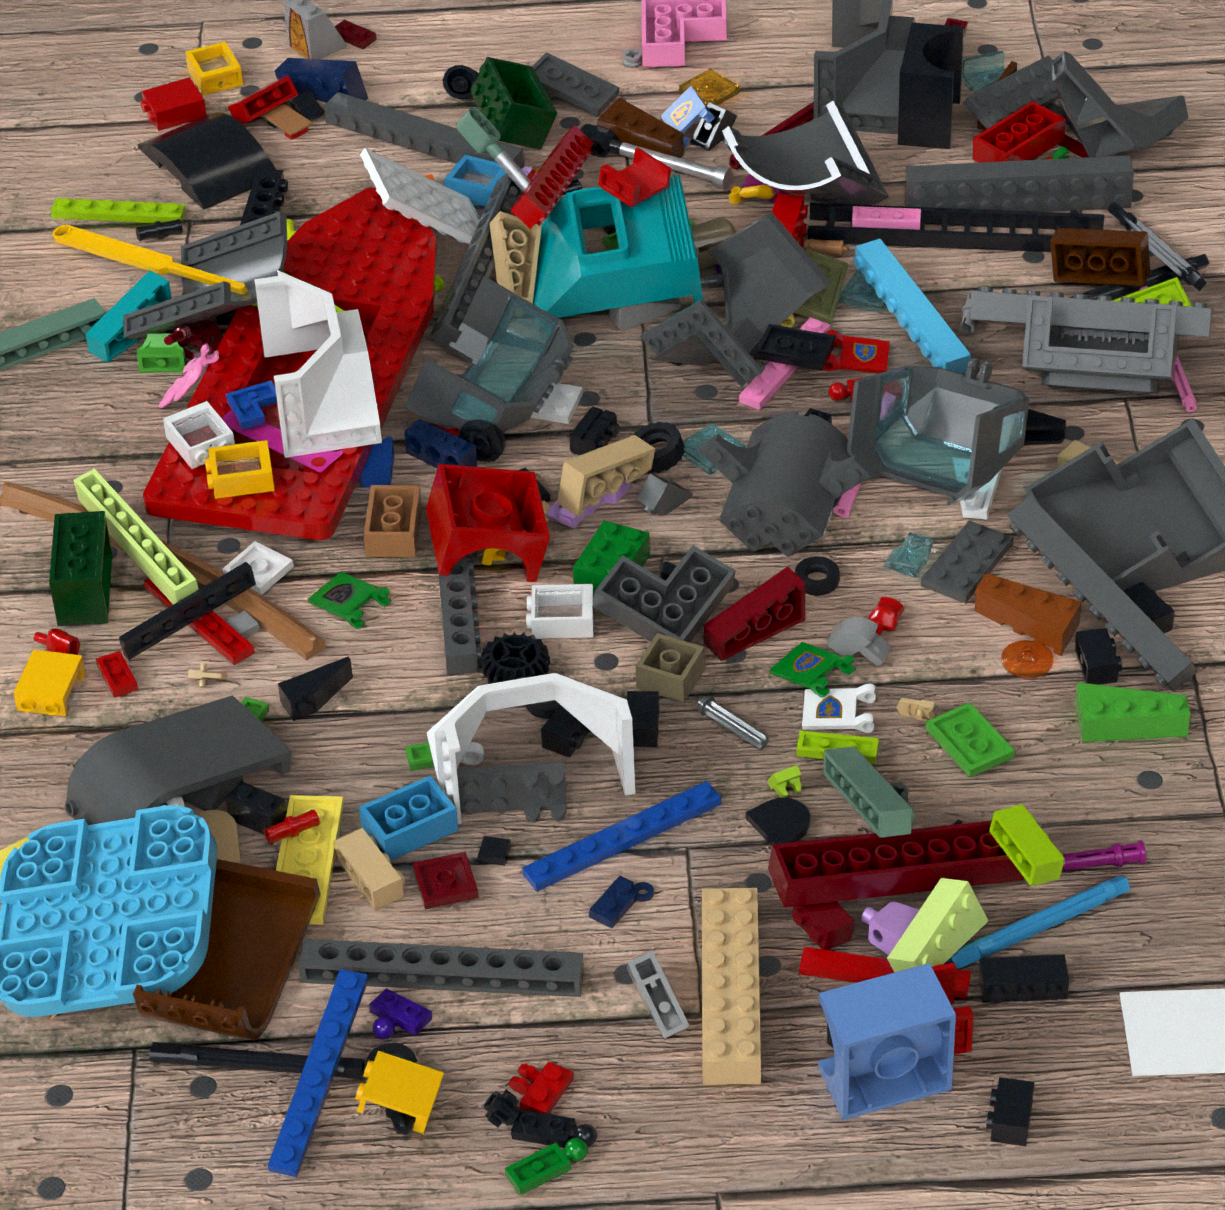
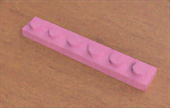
M810 317L800 329L827 334V331L830 330V324ZM770 361L765 366L763 372L756 376L741 392L739 403L760 410L794 373L798 366Z

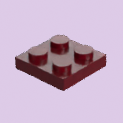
M466 851L412 863L425 909L479 898Z

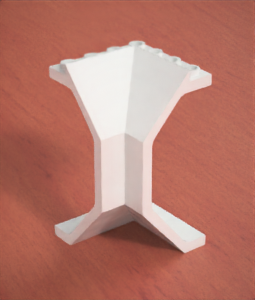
M278 270V276L254 279L264 356L272 357L317 350L298 371L274 376L285 458L382 443L369 355L358 309L336 312L332 293Z
M557 673L477 686L427 732L439 787L443 788L445 795L450 796L449 800L456 807L458 824H462L457 767L486 711L556 700L612 749L624 794H635L633 725L627 700Z

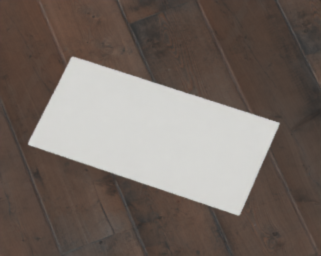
M1225 989L1119 993L1133 1076L1225 1073Z

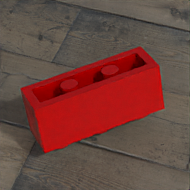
M288 75L228 106V109L235 120L240 124H244L297 96L298 93Z

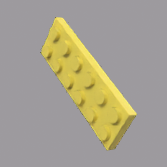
M290 795L286 817H296L313 809L317 812L320 820L319 826L299 832L297 837L292 838L289 836L282 839L276 871L317 879L321 895L309 925L324 924L335 860L334 840H337L339 836L344 807L343 797Z

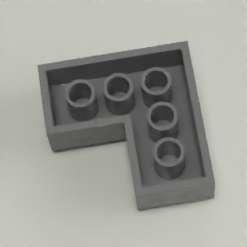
M692 545L665 581L622 555L594 591L592 607L652 642L657 633L691 642L732 588L736 570Z

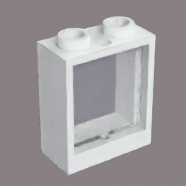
M207 401L163 418L166 438L191 469L205 464V459L209 458L208 448L235 445L233 432Z
M593 584L532 585V596H527V611H531V613H526L527 629L532 628V635L536 639L593 637Z

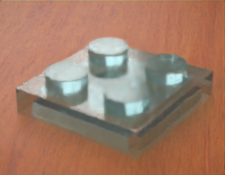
M712 423L683 441L685 453L682 455L709 475H712L718 469L699 452L700 446L719 434L729 443L745 448L744 444Z

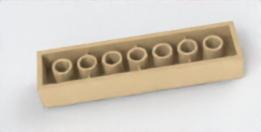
M702 888L703 1085L761 1084L757 888Z

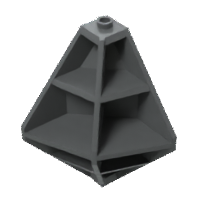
M1063 51L1050 62L1052 80L1055 83L1063 117L1066 118L1065 124L1070 126L1083 144L1089 157L1116 156L1136 150L1143 151L1158 139L1171 135L1176 127L1188 119L1185 97L1182 95L1117 105L1071 53Z

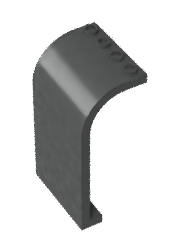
M232 695L117 731L96 742L83 754L72 771L68 782L65 811L74 820L85 819L88 825L135 818L136 810L159 807L173 798L272 766L280 775L290 772L292 750Z

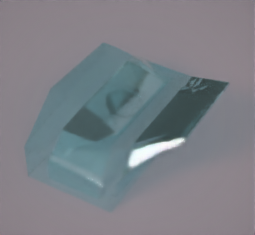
M909 532L902 545L893 549L883 567L913 578L918 577L928 561L933 546V539Z

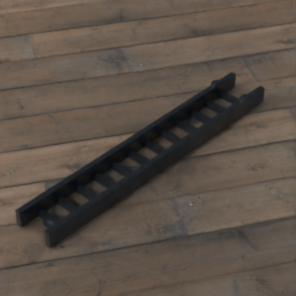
M810 203V220H829V223L826 226L808 225V239L844 240V244H864L881 239L885 245L1051 252L1050 239L1053 235L1038 234V229H1055V232L1058 228L1103 230L1104 214L1079 213L1077 210H1070V213ZM853 206L921 209L920 230L852 227ZM835 221H851V227L834 226ZM925 224L942 225L941 231L925 230ZM947 225L964 226V231H947ZM970 226L987 227V232H970ZM993 227L1009 228V233H993ZM1015 228H1032V234H1015Z

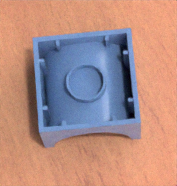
M930 963L819 993V1002L829 1026L835 1056L819 1060L818 1068L842 1120L952 1090L956 1014Z

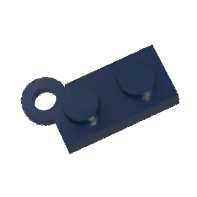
M619 876L589 909V918L613 928L636 901L646 902L652 899L654 888L647 882H639L634 885L633 881ZM640 890L648 891L646 894L638 893Z

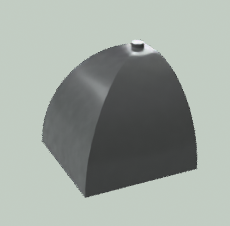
M831 101L826 105L829 112L783 132L764 136H744L740 134L739 130L730 126L722 131L726 147L733 152L735 158L750 175L790 195L804 196L805 201L811 203L873 205L889 197L843 105L835 101Z

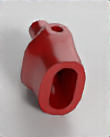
M880 598L877 606L871 611L868 618L878 625L875 633L881 636L884 630L889 632L895 631L899 618L904 611L903 604L893 598Z
M53 628L48 631L47 635L40 632L34 634V641L46 645V651L74 655L79 653L80 642L78 637L69 635L63 630Z

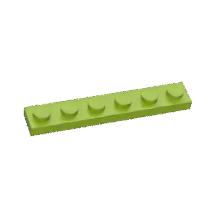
M55 198L50 212L53 219L155 223V221L162 223L180 219L182 223L186 207L185 204Z

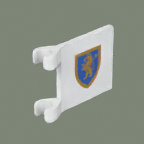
M865 684L858 688L829 689L830 693L825 697H819L811 689H805L802 730L857 729L865 733L873 732L872 714L865 713L856 717L857 699L866 703L875 702L876 694L873 684Z

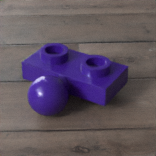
M387 988L369 1004V1012L379 1017L372 1026L374 1035L379 1039L390 1038L394 1034L395 1026L413 1035H417L432 1020V1011Z

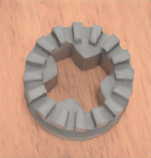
M627 49L623 52V65L625 67L632 68L634 66L636 68V66L639 67L642 64L641 52L638 49Z

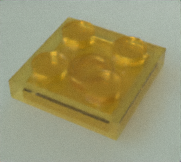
M711 68L679 85V93L681 94L692 86L706 107L708 102L719 105L740 93L739 85Z

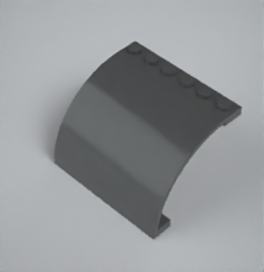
M279 211L181 246L182 265L244 283L248 290L246 294L241 295L231 292L230 283L223 281L214 285H208L185 277L182 296L123 315L124 338L146 339L149 333H166L182 325H191L256 303L257 296L254 279L278 276L277 270L283 271L287 252L286 213Z

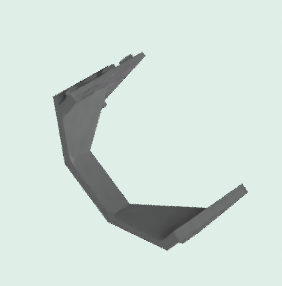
M832 0V47H841L842 49L835 52L815 51L814 119L829 112L826 105L831 101H835L843 105L855 131L898 134L900 69L912 22L916 23L914 17L893 16V0Z
M772 212L723 240L709 251L723 271L725 326L701 299L652 329L644 331L640 337L655 353L651 360L705 366L718 359L741 387L747 381L763 372L765 369L763 364L759 366L752 356L768 325H780L811 296L826 288L831 282Z

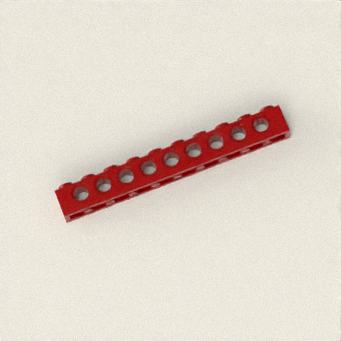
M576 125L560 139L510 210L529 229L535 224L540 226L548 218L553 207L558 203L568 185L583 166L582 164L592 153L590 148L593 142Z

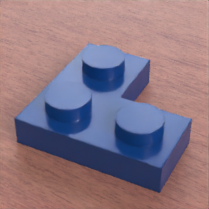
M272 381L226 394V401L242 430L266 423L261 408L277 403L276 390Z

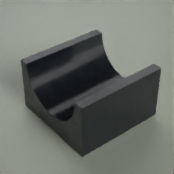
M912 22L900 69L898 145L950 149L953 104H960L964 27Z

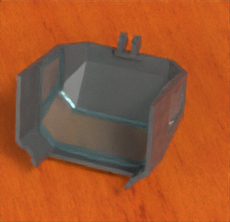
M484 276L458 329L462 333L456 343L451 341L447 348L449 352L470 363L469 367L463 375L454 374L427 358L405 407L432 423L461 429L468 421L479 419L495 424L502 432H505L529 420L533 412L539 413L545 402L542 398L548 399L554 389L552 383L557 385L564 373V369L567 370L573 359L569 355L574 346L563 321Z
M975 358L969 360L966 375L940 367L902 366L854 381L846 452L849 457L857 454L873 470L871 476L866 480L883 476L950 496L947 502L948 506L965 500L989 483L1007 462L1023 448L1029 408L1028 397L1020 389L988 381L992 375V364L985 361L982 364L979 378H976L979 372V360Z

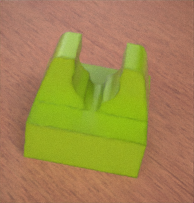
M798 765L773 773L767 781L771 790L774 789L780 798H786L788 796L786 791L787 784L793 788L795 794L799 793L801 790L800 776L802 774Z

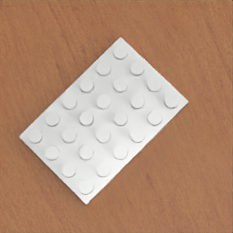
M364 148L360 154L364 167L368 170L370 179L374 182L376 191L382 198V204L387 209L392 211L395 209L408 219L414 218L425 227L431 226L442 235L446 236L448 234L461 244H464V242L470 244L480 217L469 197Z

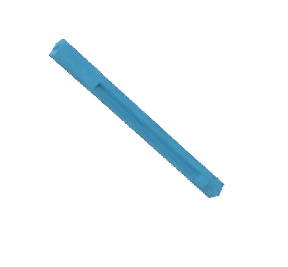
M1119 875L1111 880H1106L968 943L949 958L947 964L955 963L956 969H962L979 961L980 958H986L1110 901L1130 890L1128 879Z

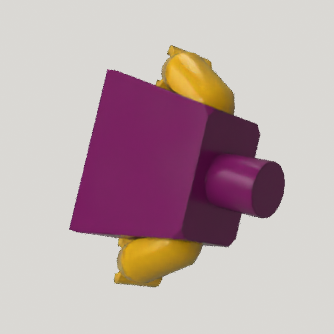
M748 173L742 185V190L735 186L728 196L731 204H738L743 198L752 197L762 198L775 203L777 193H788L771 187Z

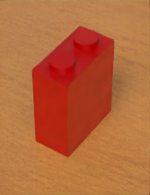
M190 77L142 91L143 100H140L142 111L144 113L147 112L149 122L151 124L154 123L158 131L207 116L205 100Z

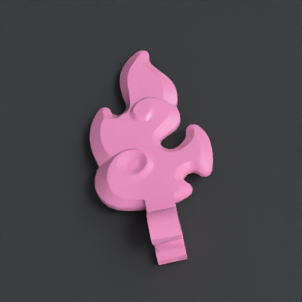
M203 345L201 347V356L199 358L195 357L188 362L183 370L185 376L178 378L168 389L159 407L163 408L173 400L177 401L183 397L191 386L198 382L203 373L204 366L207 363H214L218 360L219 351L216 350L213 354L208 355L206 353L209 351V345Z

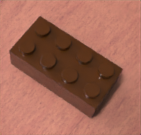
M1058 228L1050 239L1054 282L1143 286L1151 274L1148 232Z

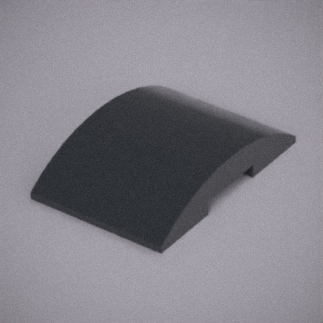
M221 112L209 114L138 144V148L159 168L165 167L180 181L181 189L203 210L251 190L257 169L276 170L270 158L252 134L237 120Z

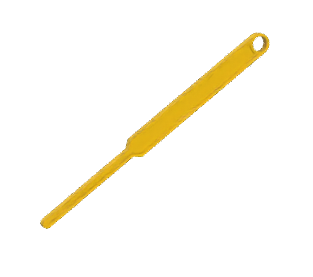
M62 225L57 227L52 233L57 243L140 269L151 270L156 274L173 273L208 285L224 281L230 283L231 292L243 295L248 291L244 283L176 263L172 256L77 227Z

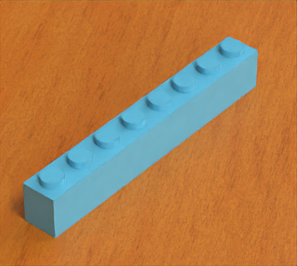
M877 239L856 246L855 257L853 258L856 269L862 272L866 282L871 284L880 299L882 298L889 312L895 315L900 326L904 327L908 332L912 342H915L921 349L922 355L928 358L933 367H940L962 374L966 373L971 354L883 241Z

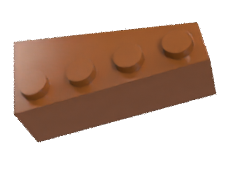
M985 573L976 588L975 611L1000 625L1007 624L1013 627V632L1019 635L1027 634L1034 638V643L1042 647L1047 645L1054 649L1053 653L1062 656L1080 624L1081 601Z

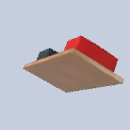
M284 103L261 115L267 120V124L273 128H280L285 132V136L291 140L308 132V126L313 124V122Z

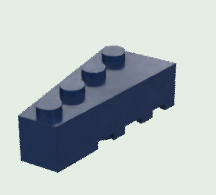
M287 58L274 71L277 80L289 75L298 95L312 90L315 99L327 103L337 92L363 100L368 99L356 61Z

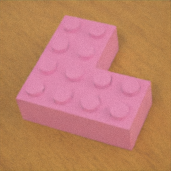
M642 0L643 67L685 66V41L718 42L727 40L726 0Z

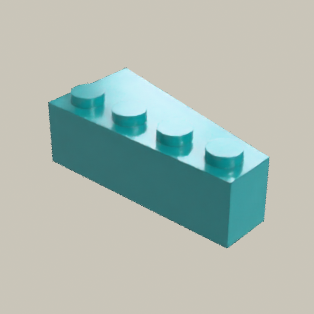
M149 270L86 333L88 351L109 362L139 342L141 339L124 338L123 315L172 299L169 280Z

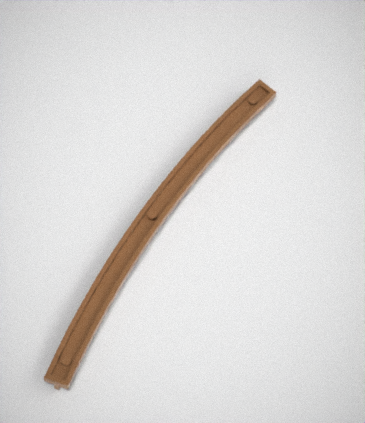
M9 482L3 484L4 493L0 496V505L19 509L22 512L54 522L55 514L89 512L83 506L38 490ZM109 534L111 545L123 550ZM161 540L196 578L199 589L225 574L193 555ZM250 588L224 603L239 613L245 610L259 623L261 628L289 648H292L305 660L326 648L325 641L312 630Z

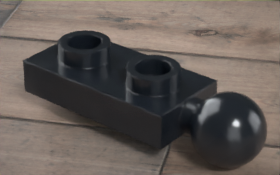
M521 1109L511 1129V1136L514 1140L544 1145L557 1143L562 1148H565L566 1143L572 1138L583 1139L588 1147L592 1146L597 1140L595 1128L589 1124H582L576 1128L575 1118Z

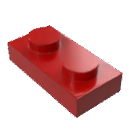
M121 651L96 658L97 666L114 698L138 690L137 682Z

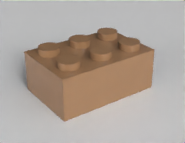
M371 485L364 529L366 557H416L422 511L420 485Z

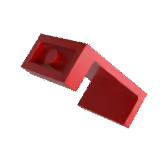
M636 148L633 164L621 171H617L608 164L600 168L598 186L628 206L633 207L668 188L672 168L642 149Z
M955 963L933 966L932 969L950 1004H954ZM971 1006L953 1009L956 1014L954 1055L971 1052L974 1015Z

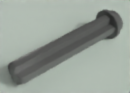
M703 696L698 701L697 709L701 715L711 717L758 749H763L767 746L769 739L767 735L716 703L712 696Z

